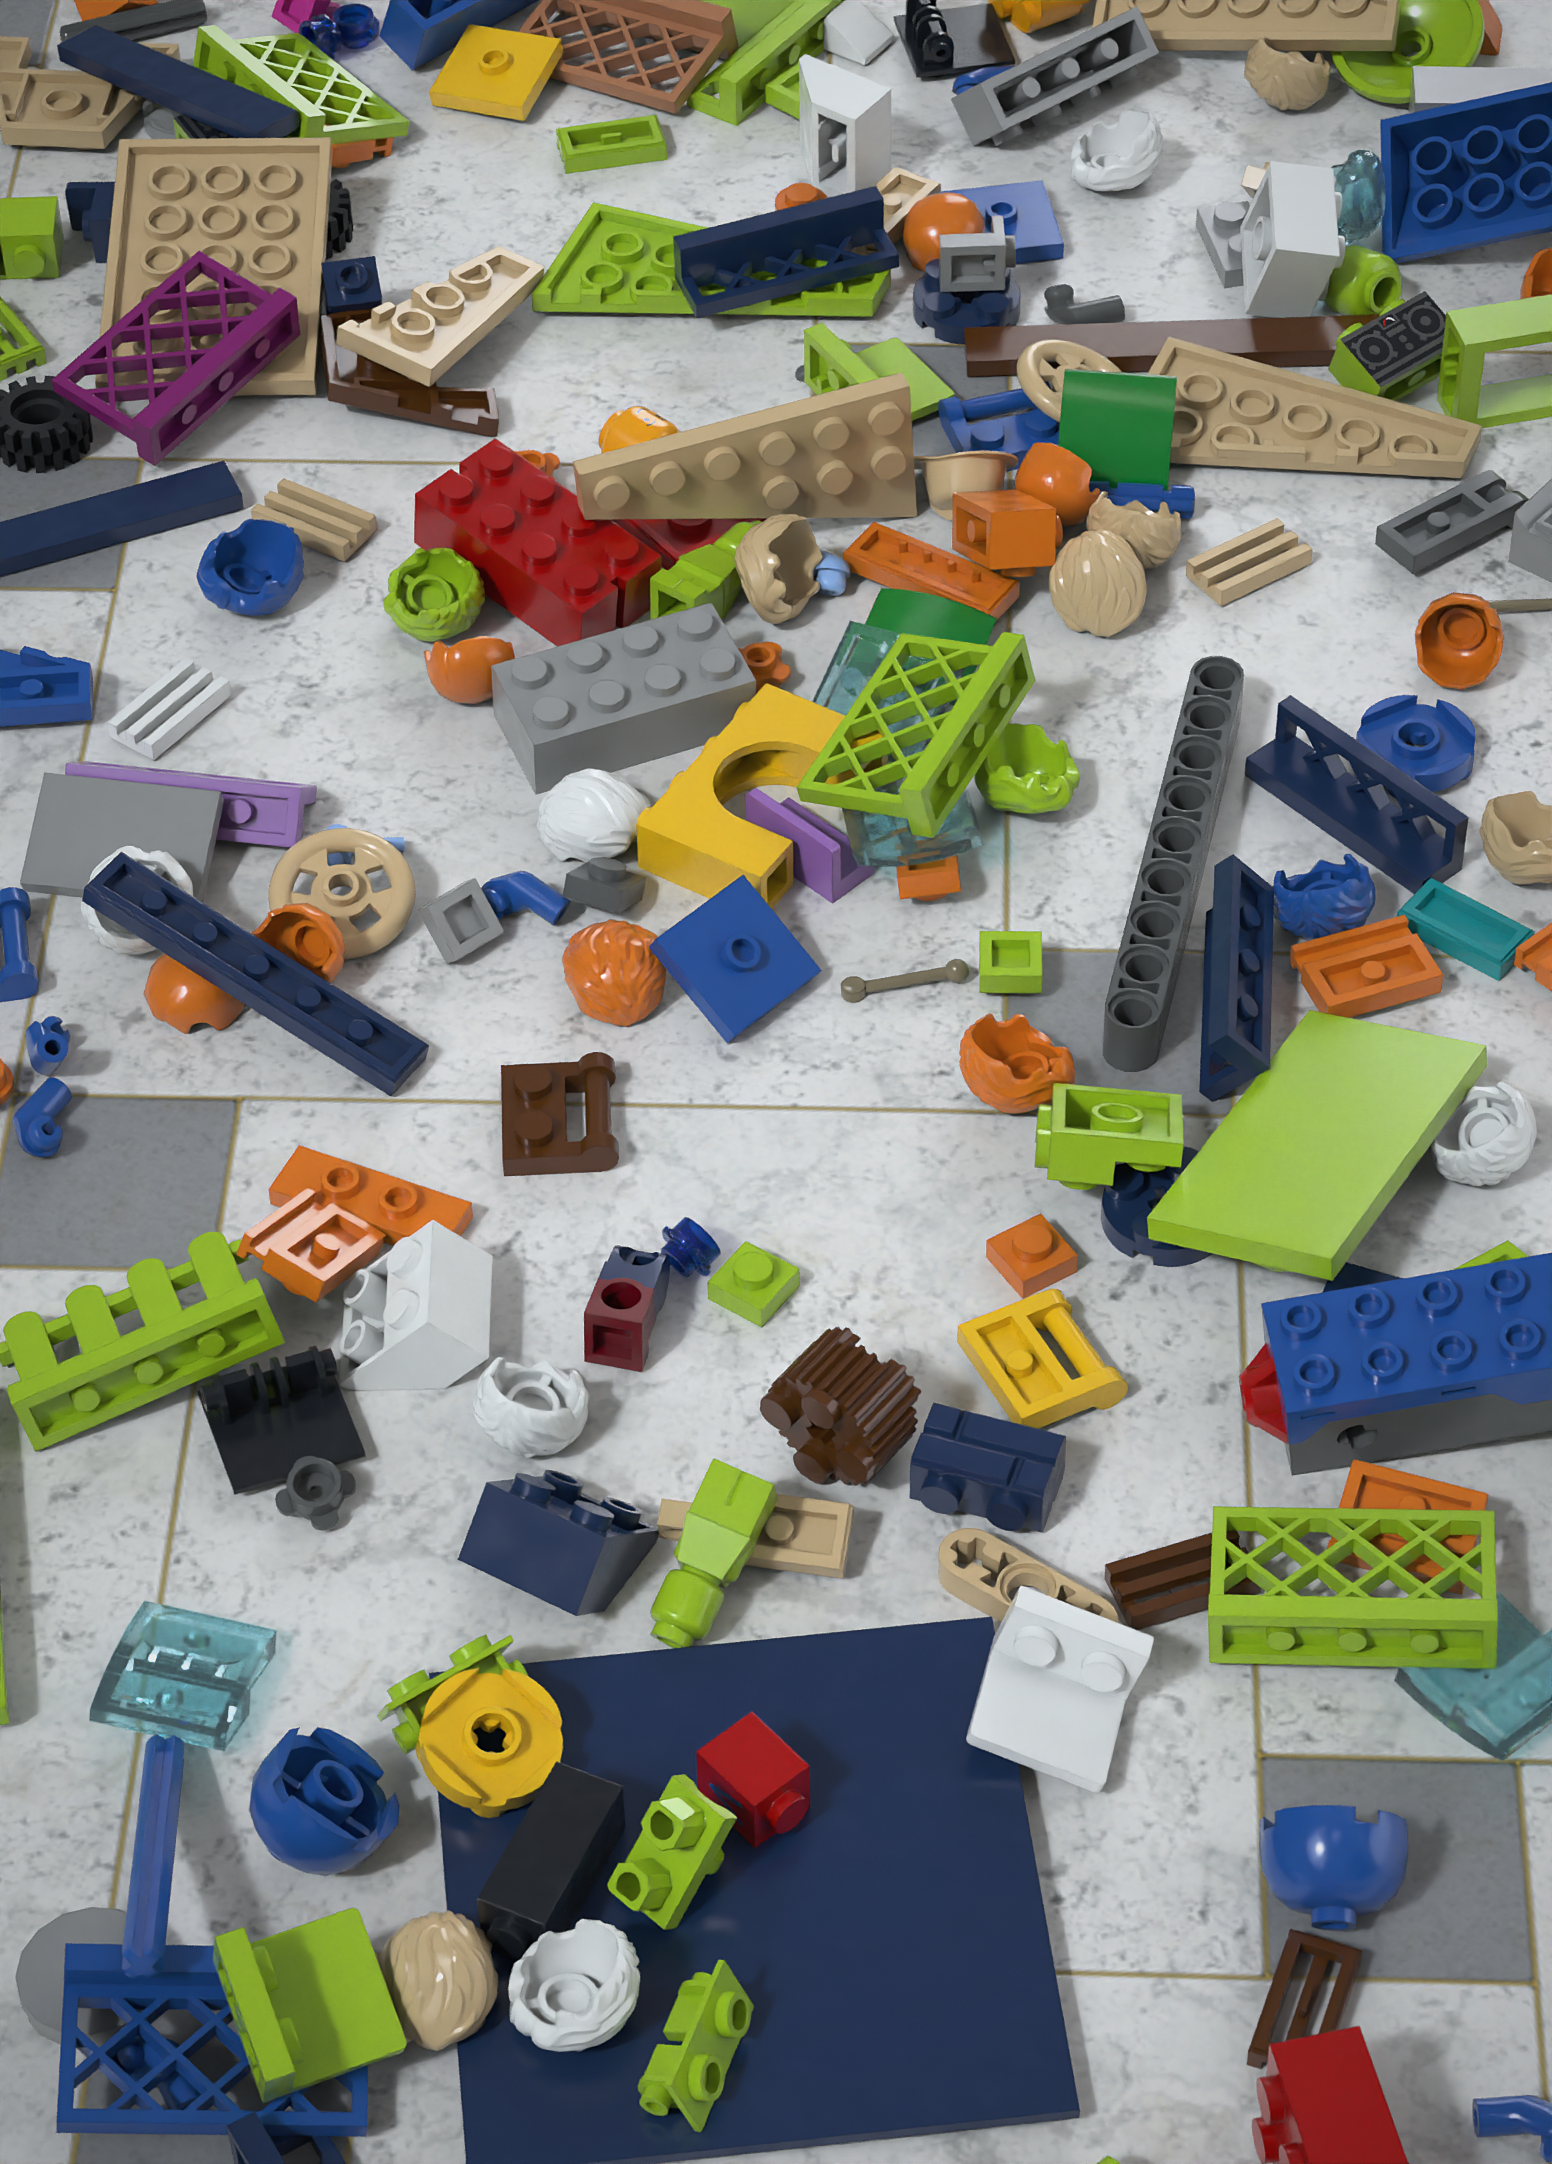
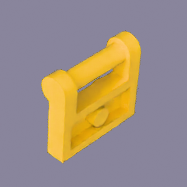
M1059 1289L1045 1290L958 1325L957 1343L1013 1423L1037 1429L1093 1406L1102 1410L1110 1408L1119 1403L1128 1391V1384L1115 1367L1106 1366L1071 1317L1072 1305ZM1036 1328L1051 1333L1081 1377L1071 1380Z

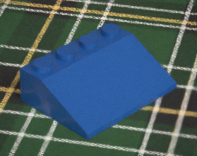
M1552 82L1380 120L1382 254L1390 256L1396 264L1552 232Z

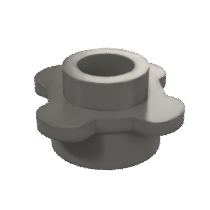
M305 1456L294 1463L287 1477V1488L278 1491L275 1502L278 1511L282 1515L291 1516L296 1514L310 1520L313 1528L316 1530H329L338 1523L337 1511L344 1499L354 1495L356 1481L349 1471H339L328 1460L314 1456ZM320 1489L322 1491L320 1497L313 1498L309 1495L311 1490Z

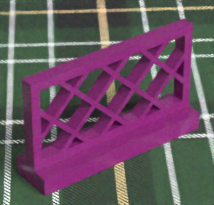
M198 251L52 379L53 391L134 441L137 445L138 456L156 466L301 335L297 297L282 288H278L273 294H270L203 252ZM202 273L217 282L219 289L187 292L186 286ZM250 302L257 307L248 316L228 318L227 304ZM220 305L221 318L189 321L188 308ZM160 310H182V322L150 325V318ZM223 334V338L212 348L191 350L190 337ZM184 337L185 351L152 354L151 340ZM145 341L146 354L113 357V351L121 343ZM186 366V371L177 380L155 383L154 369ZM147 370L148 384L115 387V373ZM108 374V387L83 389L76 384L86 375ZM149 399V405L133 419L117 410V402Z

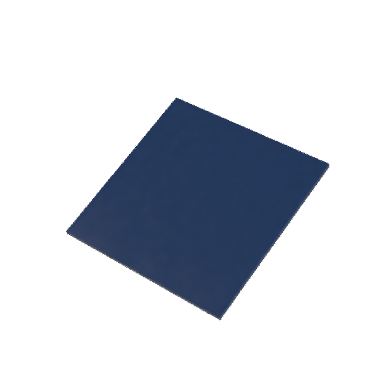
M992 1617L522 1663L528 1676L550 1694L559 1708L562 1719L560 1730L563 1738L560 1763L623 1786L626 1828L568 1931L575 1929L576 1923L579 1920L587 1919L600 1920L624 1932L628 1942L633 1943V1947L636 1948V1955L640 1960L636 1966L640 1973L639 1994L636 2006L625 2025L606 2042L586 2048L580 2052H559L542 2049L534 2044L532 2037L522 2034L516 2029L515 2024L510 2022L509 1979L514 1963L520 1959L507 1957L492 1947L490 1953L495 1971L498 1974L496 1999L486 2016L484 2025L471 2036L457 2042L466 2164H656L1080 2118L1079 2101L1019 1765L1017 1762L970 1745L966 1740L995 1636ZM445 1671L429 1673L430 1680ZM753 1712L810 1766V1808L793 1829L783 1834L775 1833L756 1848L732 1827L721 1846L724 1860L718 1871L714 1874L705 1875L677 1928L663 1930L642 1911H632L609 1891L607 1883L618 1863L625 1862L643 1830L641 1825L643 1817L652 1801L660 1799L671 1777L685 1774L695 1783L698 1789L696 1751L747 1714ZM480 1727L473 1731L478 1737L476 1746L485 1752L493 1751L495 1753L505 1751L502 1744L506 1733L499 1727L490 1733ZM438 1791L447 1911L450 1910L454 1914H462L467 1920L473 1921L474 1925L480 1928L477 1898L533 1801L522 1807L509 1809L499 1817L485 1818L478 1816L470 1808L462 1807L452 1802ZM725 1960L753 2003L754 2008L751 2013L748 2031L741 2037L725 2075L722 2093L714 2101L702 2132H695L679 2108H670L664 2116L653 2115L645 2111L639 2104L642 2095L638 2091V2083L648 2067L657 2044L682 2045L683 2041H669L663 2033L677 2000L681 1984L686 1980H692L693 1975L697 1972L712 1975L717 1961Z

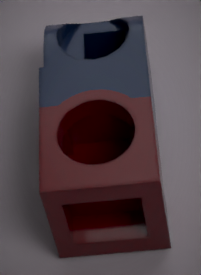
M621 1245L614 1246L608 1262L605 1261L584 1311V1362L643 1372L649 1355V1338L658 1312L662 1309L667 1294L670 1276L669 1254L638 1251Z

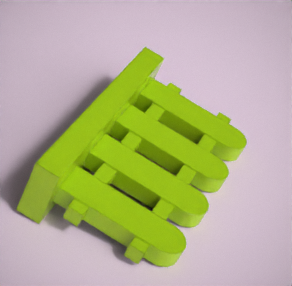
M220 1232L203 1233L189 1244L188 1254L191 1260L166 1270L164 1263L160 1259H144L134 1264L127 1272L126 1278L130 1286L105 1297L102 1289L97 1285L81 1286L72 1291L66 1298L65 1307L68 1312L66 1315L44 1324L38 1313L27 1311L13 1316L6 1322L3 1328L6 1341L0 1343V1362L3 1367L14 1363L20 1378L19 1381L8 1385L6 1389L11 1404L35 1452L285 1343L258 1278L256 1277L244 1282L237 1266L249 1260L248 1257L243 1259L236 1255L241 1239L228 1244L225 1236ZM201 1282L207 1299L183 1309L176 1292ZM139 1309L145 1326L121 1336L115 1318ZM77 1336L83 1353L59 1363L53 1345Z

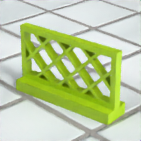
M216 25L198 27L193 61L194 67L298 111L300 127L282 138L331 137V144L333 145L407 136L409 120L300 33L232 39Z
M1002 632L994 646L901 633L796 787L800 801L907 818L912 835L934 838L1036 681L1025 636ZM910 656L933 659V661L905 672L902 669ZM970 665L980 666L975 673L956 679L953 672ZM942 676L947 684L918 695L913 688ZM903 691L908 698L880 710L876 708L880 700ZM957 699L951 711L933 718L927 712V710ZM914 715H918L920 718V723L892 734L887 727ZM878 730L882 738L853 749L850 747L854 739ZM931 738L925 750L904 757L901 749ZM888 754H892L895 762L867 773L861 767L865 763ZM850 769L853 770L856 776L836 785L825 783L829 777ZM906 778L899 788L900 793L898 795L876 792L874 790L896 780Z
M1213 1506L1211 1576L1208 1599L1209 1663L1496 1669L1498 1605L1496 1599L1495 1511ZM1227 1531H1257L1267 1541L1246 1555L1227 1540ZM1309 1532L1328 1533L1338 1542L1317 1556L1298 1540ZM1381 1533L1398 1534L1409 1543L1388 1557L1368 1541ZM1449 1535H1480V1544L1461 1558L1457 1557L1439 1542ZM1283 1551L1302 1567L1281 1582L1262 1566ZM1352 1553L1373 1567V1569L1353 1583L1333 1568ZM1423 1554L1444 1569L1425 1584L1404 1569ZM1226 1561L1231 1564V1566L1228 1567L1227 1569H1226ZM1480 1565H1481V1574H1480L1478 1571L1475 1570V1569L1478 1568ZM1246 1577L1266 1591L1263 1595H1225L1227 1590ZM1318 1578L1334 1590L1337 1595L1334 1597L1299 1596L1297 1592ZM1389 1579L1409 1596L1406 1598L1371 1597L1368 1594ZM1458 1581H1461L1480 1595L1481 1599H1443L1439 1595Z

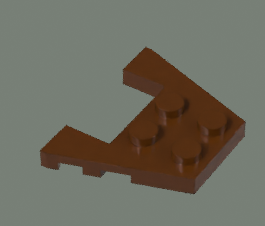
M373 308L321 316L320 343L328 401L480 435L497 437L499 414L494 388L438 387L436 382L428 387L337 345L338 326L351 319L358 324L370 319Z

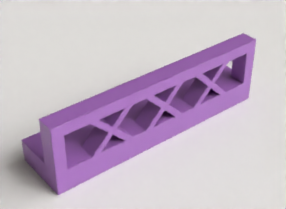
M90 761L66 763L65 775L221 791L224 804L216 840L292 847L302 840L304 805L316 803L317 785Z

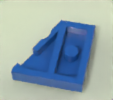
M27 646L22 648L20 655L0 650V727L93 720V676L90 663L69 657H53L45 651Z

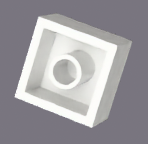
M1270 161L1240 227L1245 314L1273 318L1310 317L1317 302L1325 300L1329 288V277L1334 268L1339 269L1345 255V238L1338 235L1337 227L1342 210V194L1335 191L1333 168Z

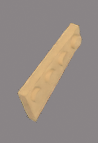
M497 246L449 270L448 280L433 284L427 281L412 289L410 299L396 306L387 301L373 308L371 318L360 324L351 319L339 325L336 344L394 370L410 380L430 387L532 294L544 276L545 266Z

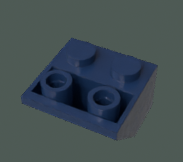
M545 1470L543 1476L537 1477L516 1473L514 1479L486 1482L458 1560L570 1614L580 1616L603 1612L607 1609L654 1547L659 1537L658 1528L640 1520L642 1511L639 1508L615 1498L604 1497L602 1502L589 1497L581 1493L584 1484L569 1475L553 1470Z

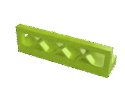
M795 0L701 80L686 100V106L738 126L765 102L766 84L796 65L804 54L816 58L824 51V18L844 0ZM719 93V99L711 96L712 94Z

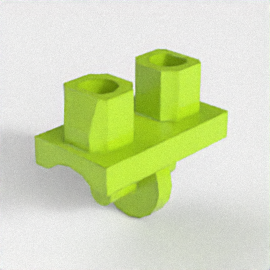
M685 1774L672 1776L660 1799L652 1801L641 1821L643 1830L626 1861L618 1863L607 1883L609 1891L632 1911H642L663 1930L677 1928L705 1875L714 1874L720 1868L724 1860L721 1846L737 1817L728 1809L715 1804L697 1789L695 1783Z

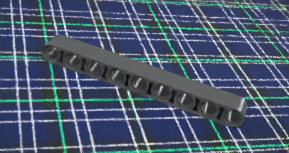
M1224 656L1202 658L1191 669L1105 1002L1103 1056L1108 1064L1124 1072H1139L1148 1069L1155 1064L1159 1056L1240 725L1244 670L1239 663Z

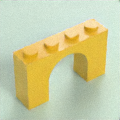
M766 683L749 702H743L739 706L733 720L718 736H712L706 742L699 757L685 772L680 771L675 775L663 796L652 807H647L641 812L636 824L638 868L709 899L744 875L772 909L794 885L793 840L743 820L730 813L723 805L735 795L759 786L785 785L797 787L845 715ZM878 730L854 739L850 747L851 749L882 738ZM888 755L865 763L861 767L867 773L887 765ZM850 769L829 777L825 783L836 785L856 776L853 770Z

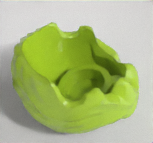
M444 547L429 550L418 548L397 569L390 573L388 578L389 594L383 601L384 611L392 618L400 630L418 640L438 641L451 638L469 629L477 620V616L480 615L481 605L485 602L484 581L472 561H467L456 551Z
M1018 723L1007 724L974 775L975 784L987 804H990L997 810L1025 814L1058 811L1065 808L1071 802L1074 794L1073 790L1079 787L1081 778L1080 771L1069 754L1065 741L1059 740L1058 744H1056L1047 737L1042 726Z

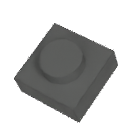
M597 857L566 874L562 897L619 914L642 900L646 877L626 871L627 866L621 861Z

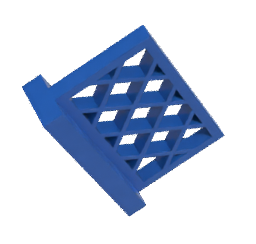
M65 1943L56 2133L228 2135L227 2125L254 2112L242 2111L225 2095L251 2072V2068L240 2037L227 2026L233 2021V2017L213 1963L214 1946L165 1945L163 1971L153 1979H149L142 1974L132 1979L121 1969L123 1944ZM78 2008L112 2009L126 2025L103 2045L98 2047L77 2027ZM135 2009H144V2010H143L142 2012L138 2013ZM167 2010H188L203 2024L199 2030L178 2048H175L151 2025ZM211 2010H221V2011L218 2012L217 2014H215V2013H214L213 2011H211ZM139 2035L164 2060L136 2083L111 2058ZM216 2036L241 2061L213 2084L188 2059ZM76 2048L87 2057L77 2067H75ZM368 2065L335 2077L351 2092V2112L318 2111L302 2096L313 2086L311 2085L275 2098L262 2111H255L269 2136L366 2137L368 2125ZM98 2069L124 2093L106 2109L73 2108L74 2089ZM176 2070L202 2095L184 2110H164L148 2093ZM136 2104L140 2109L130 2108H132ZM213 2105L217 2110L208 2109ZM290 2106L294 2111L285 2110Z

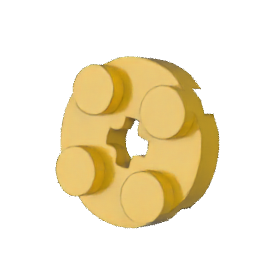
M479 1668L453 1675L433 1692L424 1709L415 1750L427 1778L441 1794L462 1807L470 1808L480 1817L494 1818L501 1816L509 1809L522 1807L535 1799L556 1761H561L563 1738L560 1729L562 1719L559 1708L553 1698L535 1680L520 1672L503 1669L501 1675L490 1672L478 1674ZM480 1727L490 1733L499 1727L506 1733L502 1744L505 1751L495 1753L493 1751L485 1752L476 1746L478 1737L473 1731Z

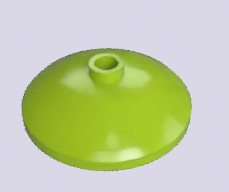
M1399 0L1401 8L1395 51H1331L1339 75L1349 87L1364 97L1384 103H1409L1413 66L1471 67L1474 64L1483 44L1485 28L1478 0ZM1412 52H1419L1416 55L1406 57Z

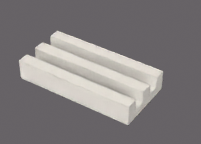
M184 658L107 722L109 736L144 756L155 760L231 696L230 681L222 676H219L214 681L211 670L202 667L195 671L194 662ZM200 691V693L197 696H195L191 701H189L185 706H183L179 710V708L184 703H186L190 698H192L196 693ZM160 723H162L160 727H158L154 732H152L148 737L144 739V737L148 733H150L154 728H156Z

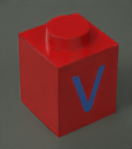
M753 1712L747 1714L696 1751L698 1790L712 1802L728 1809L737 1817L732 1827L754 1848L758 1847L775 1833L783 1834L793 1829L810 1808V1766Z

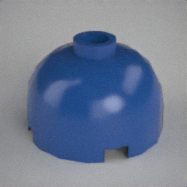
M317 1727L310 1736L297 1735L299 1728L291 1729L266 1756L253 1776L249 1812L255 1830L274 1858L299 1871L328 1876L356 1868L375 1853L398 1825L399 1802L396 1793L386 1800L384 1791L377 1783L384 1774V1771L376 1760L354 1741L325 1728Z
M1309 1805L1284 1808L1275 1811V1824L1265 1817L1260 1820L1259 1850L1262 1871L1275 1897L1287 1908L1298 1913L1311 1915L1312 1927L1329 1931L1354 1929L1356 1927V1916L1375 1913L1396 1896L1406 1874L1408 1824L1404 1818L1382 1810H1378V1824L1362 1822L1356 1819V1806Z

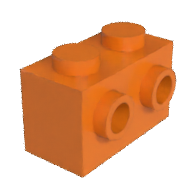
M1018 489L953 493V550L989 570L1001 569L1002 575L1011 577L1033 576L1036 574V567L1054 565L1056 549L1060 548L1063 539L1062 523L1060 517L1056 514L1055 507Z

